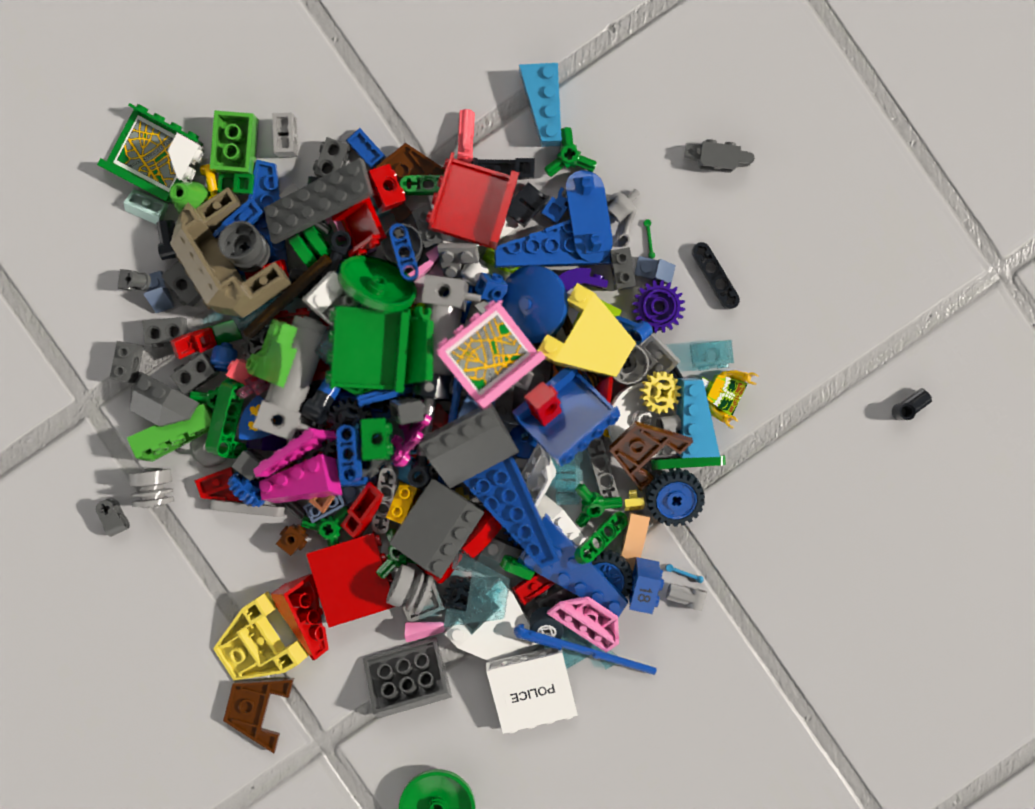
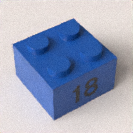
M636 557L632 573V589L628 595L629 610L653 614L654 607H658L659 590L662 591L664 579H662L663 570L660 569L659 561Z

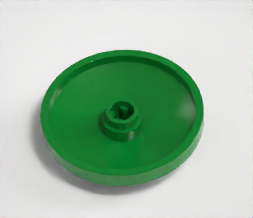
M353 256L341 264L338 273L339 283L347 294L361 304L386 312L403 311L413 304L417 295L416 285L414 282L409 283L403 280L398 266L372 256Z
M432 769L416 775L408 782L402 792L399 809H476V803L470 786L463 778L448 770Z

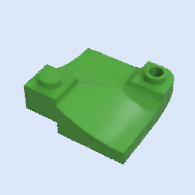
M272 319L261 350L256 354H251V357L246 362L247 372L284 388L297 353V349L291 347L297 328Z

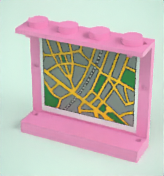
M493 300L484 307L486 309L485 312L481 315L476 313L469 319L470 324L465 328L463 325L453 332L455 336L450 340L447 338L442 340L437 345L439 348L435 351L480 408H485L546 358L541 351H536L501 306L502 300L497 302Z

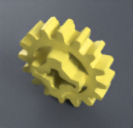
M660 371V373L653 372V376L647 375L648 381H642L641 383L644 385V388L639 389V391L643 392V395L639 398L645 400L642 405L648 407L647 410L658 414L661 412L668 413V409L673 410V403L678 404L679 401L676 398L681 396L680 393H677V390L681 388V386L676 385L678 379L673 378V374Z

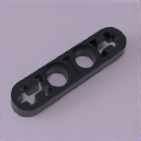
M704 242L697 243L692 248V256L721 305L726 309L736 308L740 302L739 295L708 244ZM698 247H700L701 249L705 248L706 251L704 252V256L706 258L710 256L711 258L706 260L703 264L701 260H703L704 257L702 256V254L698 255L696 253L698 251ZM707 263L715 264L716 270L714 273L706 271ZM717 279L725 281L726 286L724 289L716 287L715 282ZM730 289V292H728L727 294L730 298L734 297V305L732 306L731 303L727 304L726 301L728 300L726 294L721 296L720 293Z

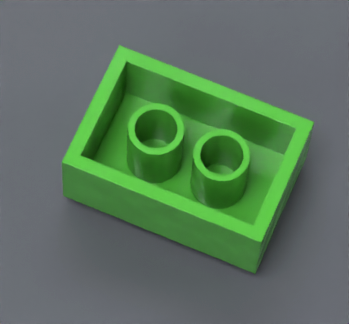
M214 110L210 169L216 174L254 173L259 119L253 113Z

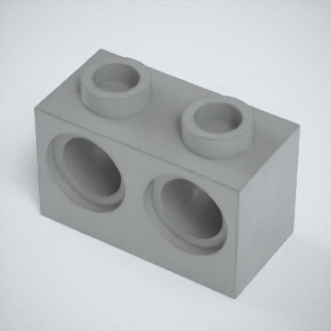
M272 113L274 153L279 158L298 157L297 118L293 113Z

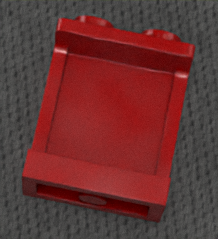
M369 197L331 216L333 221L342 222L345 231L351 237L353 249L347 252L349 256H365L368 254V250L381 245L380 242L387 238Z

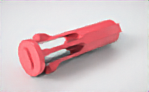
M463 109L459 112L457 159L470 163L473 161L475 112Z

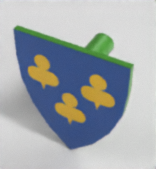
M259 394L247 405L241 416L239 424L240 440H255L271 435V433L253 428L259 408L264 400ZM276 414L273 417V421L280 425L283 423V418Z

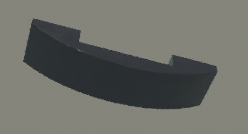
M473 158V161L470 162L471 164L510 175L511 171L519 172L518 180L533 179L535 174V158H515V160Z

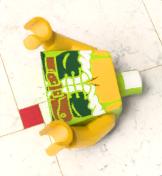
M730 370L714 375L712 381L705 377L701 378L704 382L711 415L719 421L726 423L730 429H734L729 424L730 421L735 420L738 422L733 413L747 384H757L751 382L753 376L759 377L753 372L746 373Z

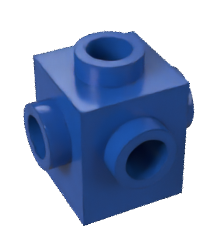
M481 272L475 286V291L481 295V299L487 302L493 300L497 302L506 295L508 285L503 277L497 273L487 274Z

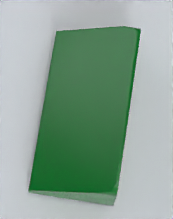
M234 319L209 326L212 328L217 345H221L222 342L230 343L243 339L238 320Z

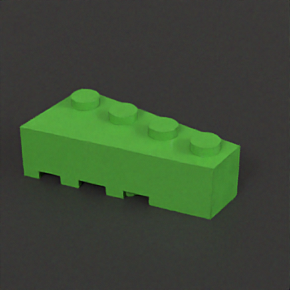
M200 403L190 420L180 421L163 427L154 425L127 437L135 458L153 462L208 433L213 411L211 407Z

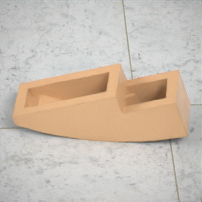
M629 512L620 556L626 559V562L629 563L633 571L636 557L641 558L650 517Z

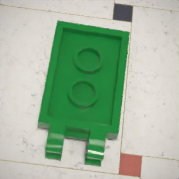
M422 306L415 307V311H412V316L410 314L404 384L433 381L434 321L430 320L431 308H425L423 314Z

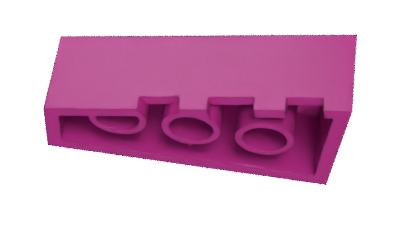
M323 454L259 481L262 500L273 503L342 495L336 459Z

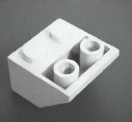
M177 133L168 152L177 178L184 182L192 181L196 174L194 169L197 163L200 164L204 159V148Z
M334 271L328 272L302 299L307 306L332 327L333 323H330V310H334V305L356 307L360 303L345 292L339 283L338 275Z

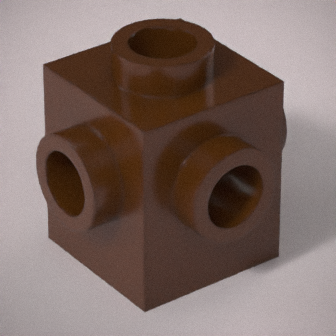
M292 524L290 527L285 526L279 534L282 537L276 545L292 556L297 550L301 551L308 543L306 539L309 535L306 533V529L299 524Z

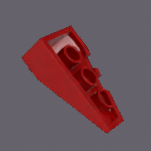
M308 574L287 582L272 592L271 597L278 611L311 659L315 661L329 650L326 629L322 624L321 615L323 614V609L320 608L319 595L313 575Z

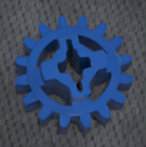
M239 472L234 473L227 483L230 486L229 490H232L233 495L238 497L240 501L242 500L247 505L251 504L252 507H260L265 503V500L261 498L257 479L249 481Z

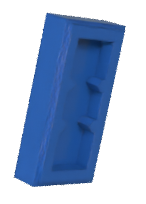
M361 128L346 140L371 170L375 169L377 165L386 159V156Z

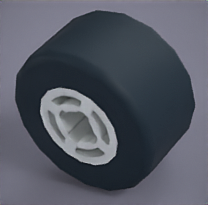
M551 607L539 608L531 614L530 630L559 639L562 638L564 635V625L547 614Z

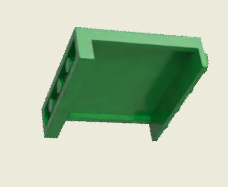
M334 305V310H330V323H333V330L329 331L328 343H332L331 351L327 352V363H330V371H326V383H329L330 389H334V387L386 389L403 393L410 313L406 310L386 312L373 308Z

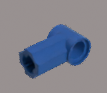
M620 316L615 317L636 342L635 345H640L652 335V327L646 321L636 323Z

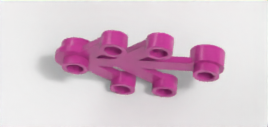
M424 414L423 421L413 422L411 428V423L399 424L398 427L403 430L405 442L402 446L403 438L399 435H395L391 440L396 449L392 457L393 465L396 467H404L409 462L411 456L409 452L423 439L424 434L421 431L429 425L432 419L428 414Z

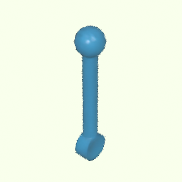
M672 564L666 565L668 572H677L697 580L698 583L704 581L703 576H695L674 568Z

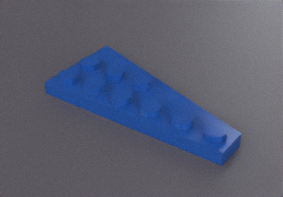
M256 160L253 173L255 175L253 195H249L248 200L253 198L264 211V207L281 199L279 197L278 171L275 163ZM264 214L253 226L270 246V257L265 265L278 260H285L289 275L285 240L277 244L271 242ZM236 268L240 275L245 276V272Z
M571 220L498 245L497 249L494 250L495 268L531 265H606L611 263L610 253L605 259L598 262H588L579 256L574 246Z
M514 456L463 481L541 569L560 561Z
M545 513L542 521L560 561L541 569L523 549L517 562L579 597H590L619 617L627 606L628 599L613 583L611 584L604 577V574L592 562L582 565L576 561L574 554L578 546L572 540H569L563 533V530L551 521L550 516Z

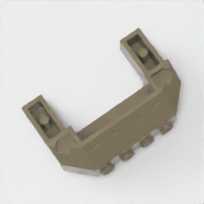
M227 187L196 209L189 202L185 204L177 218L170 244L176 253V258L184 266L185 273L193 281L194 288L202 296L205 306L209 310L212 308L219 314L244 318L286 290L292 283L284 270L276 262L244 282L236 267L221 253L218 246L219 239L215 238L212 234L222 225L224 220L242 206L238 197Z

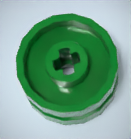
M314 226L303 230L307 241L300 234H295L288 239L308 268L319 259L318 256L321 257L323 254L330 256L331 254L329 243Z

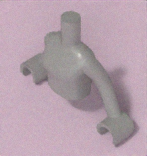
M636 189L628 196L617 192L606 197L607 203L612 202L608 206V212L618 223L627 217L623 233L618 238V241L622 237L627 239V243L624 246H627L630 242L628 233L636 214L633 201L640 195Z

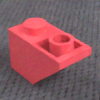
M233 360L227 367L228 372L226 376L249 388H256L261 378L247 372L246 360Z

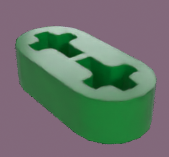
M504 555L500 562V566L505 571L521 578L531 580L535 574L533 570L518 563L517 558L510 555Z

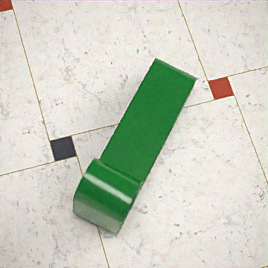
M225 380L220 384L205 443L208 453L224 458L237 459L243 451L247 450L244 443L234 440L246 392L245 386L242 383Z

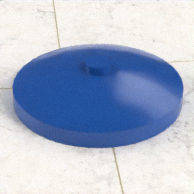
M531 265L517 269L505 281L508 289L502 299L503 303H501V306L531 344L542 343L547 334L554 337L565 322L568 312L566 288L558 275L548 268Z

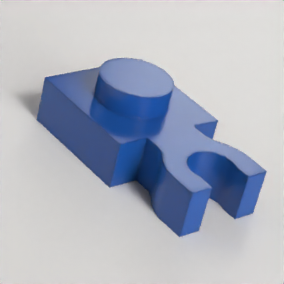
M563 187L558 192V198L551 197L541 212L542 215L555 224H558L568 209L564 205L567 203V198L562 196L565 190Z

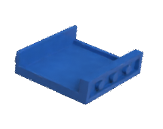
M567 367L546 383L547 386L551 385L558 394L556 396L561 402L559 405L562 412L545 427L531 414L526 401L512 412L515 420L560 467L570 463L579 451L585 450L594 438L600 437L609 425L615 424L621 416L617 405L613 407L578 373L577 369Z

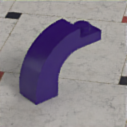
M575 268L558 276L562 280L567 292L575 287L577 283L603 290L608 285V280H604L605 277L602 275L594 274L591 277V268Z

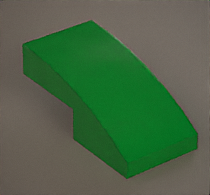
M219 173L217 193L228 187L235 195H253L255 175Z

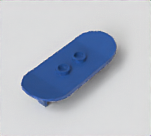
M580 170L571 174L566 181V195L574 246L582 259L588 262H598L609 255L613 244L605 188L601 178L596 173Z

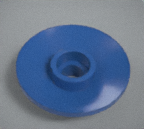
M518 425L509 433L519 450V453L514 456L521 459H529L538 443L521 425ZM526 436L529 437V439H527V440H523V439H522L523 437H526Z

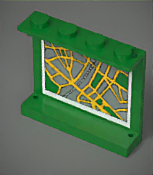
M129 103L128 106L133 109V112L107 161L100 158L97 165L173 204L170 197V188L174 184L184 181L177 178L168 149L177 133L199 144L201 147L203 143L198 140L199 136L191 131L185 133L181 131L182 127L174 122L168 124L164 122L165 118L157 113L151 115L147 113L148 109L140 104L134 106Z

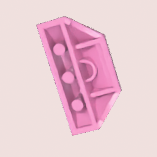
M576 597L564 600L547 611L549 616L606 653L619 644L618 616L590 597Z

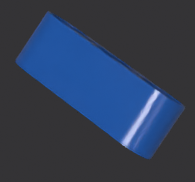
M394 224L389 232L401 276L406 282H414L418 278L419 272L408 231L403 224ZM396 230L404 232V236L399 239L395 238L393 234ZM407 249L410 254L408 257L402 258L399 256V251ZM407 268L415 270V274L412 277H407L404 274Z
M343 425L338 428L336 433L339 476L345 483H357L361 480L363 474L360 434L356 427ZM350 429L352 434L351 437L347 440L345 438V432L346 430ZM349 449L353 452L350 460L346 457V452ZM350 469L355 473L352 480L348 478V471Z

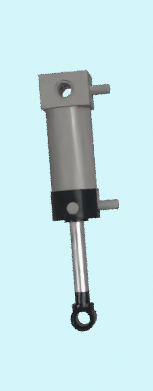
M425 275L422 303L425 305V308H431L430 320L434 321L433 381L413 384L411 393L424 398L426 414L432 418L429 425L421 431L424 436L432 431L436 400H450V396L453 394L454 376L435 352L439 348L437 345L445 338L450 340L455 336L453 332L460 327L462 312L466 311L467 301H481V295L468 293L469 285L465 280ZM449 290V295L442 297L443 293ZM462 388L461 390L462 396L467 395V391L465 390V388ZM420 443L417 446L415 464H412L411 470L408 473V481L414 487L424 486L430 479L429 466H426L428 458L419 445ZM417 471L423 474L422 482H417L414 478Z

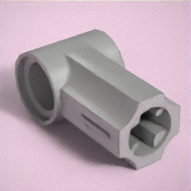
M678 415L658 417L656 427L678 433L681 430L680 417ZM666 445L661 449L662 454H677V452Z
M670 583L666 599L685 604V606L691 609L702 611L707 592L695 587L688 588Z

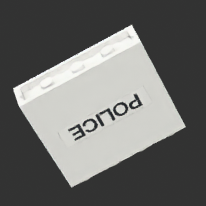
M549 647L486 663V672L503 734L515 733L525 728L532 729L537 725L552 724L557 720H568L578 716L562 649L558 650Z

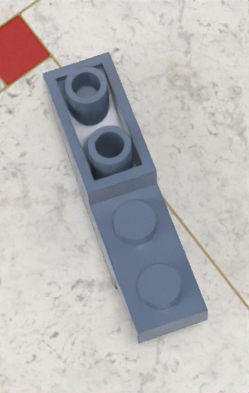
M377 475L371 478L368 476V482H371L377 488ZM342 486V495H334L335 498L325 513L319 511L311 503L303 506L311 522L314 523L356 500L365 486Z

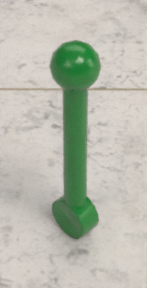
M646 219L644 226L646 227L648 238V257L654 259L655 253L653 252L650 232L651 220Z

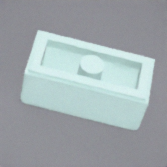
M134 189L123 202L126 212L154 224L164 219L169 204Z

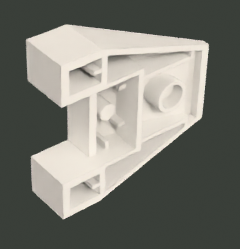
M501 577L486 590V594L498 606L473 630L459 616L445 631L446 637L457 648L490 662L532 652L540 645L528 640L519 639L514 635L516 625L524 624V628L530 630V623L515 592Z

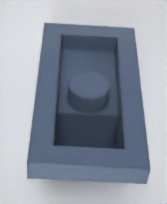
M639 256L634 275L659 282L663 280L664 283H672L676 265L662 259L654 260Z
M163 271L149 274L151 277L150 287L143 294L155 313L174 308L175 305L170 291L163 284L165 282L161 277Z

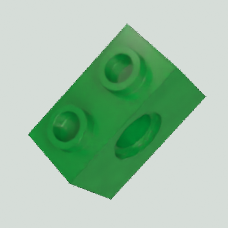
M386 418L361 420L363 460H390V455H393V444L390 443L389 435H392V424ZM380 434L382 441L380 444L375 445L374 437Z

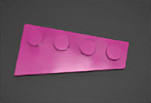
M314 428L306 429L303 431V435L290 440L287 446L276 450L270 458L262 460L259 466L253 469L255 476L269 477L289 466V461H296L305 457L306 451L317 450L323 447L322 442L326 440L332 442L337 439L335 432Z

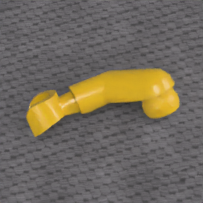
M210 164L200 166V172L206 177L207 188L210 191L209 200L217 195L218 188L215 172L210 169Z

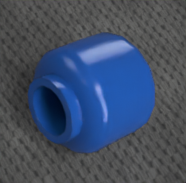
M222 342L221 345L213 347L210 363L214 366L215 370L228 372V365L237 359L238 351L232 348V344Z

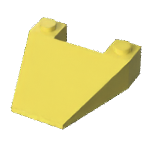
M577 283L567 302L569 307L582 313L565 343L547 334L537 352L541 351L546 357L545 360L557 366L617 377L636 342L598 296Z
M268 591L240 610L213 648L233 680L285 673L299 665L309 656L299 640L285 647L269 623L266 616L277 607Z

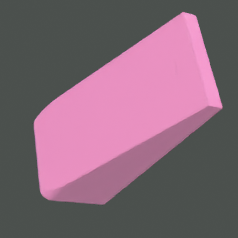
M406 622L405 641L411 642L445 632L444 623Z

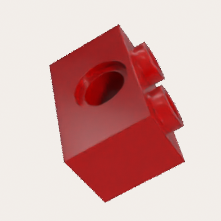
M390 164L367 172L373 192L372 197L379 213L398 207L406 200L405 192L399 186L396 172L391 168ZM383 185H386L389 188V191H387L383 187Z
M542 381L525 396L531 414L545 427L562 410L559 405L561 402L556 396L558 394L551 385L547 386Z

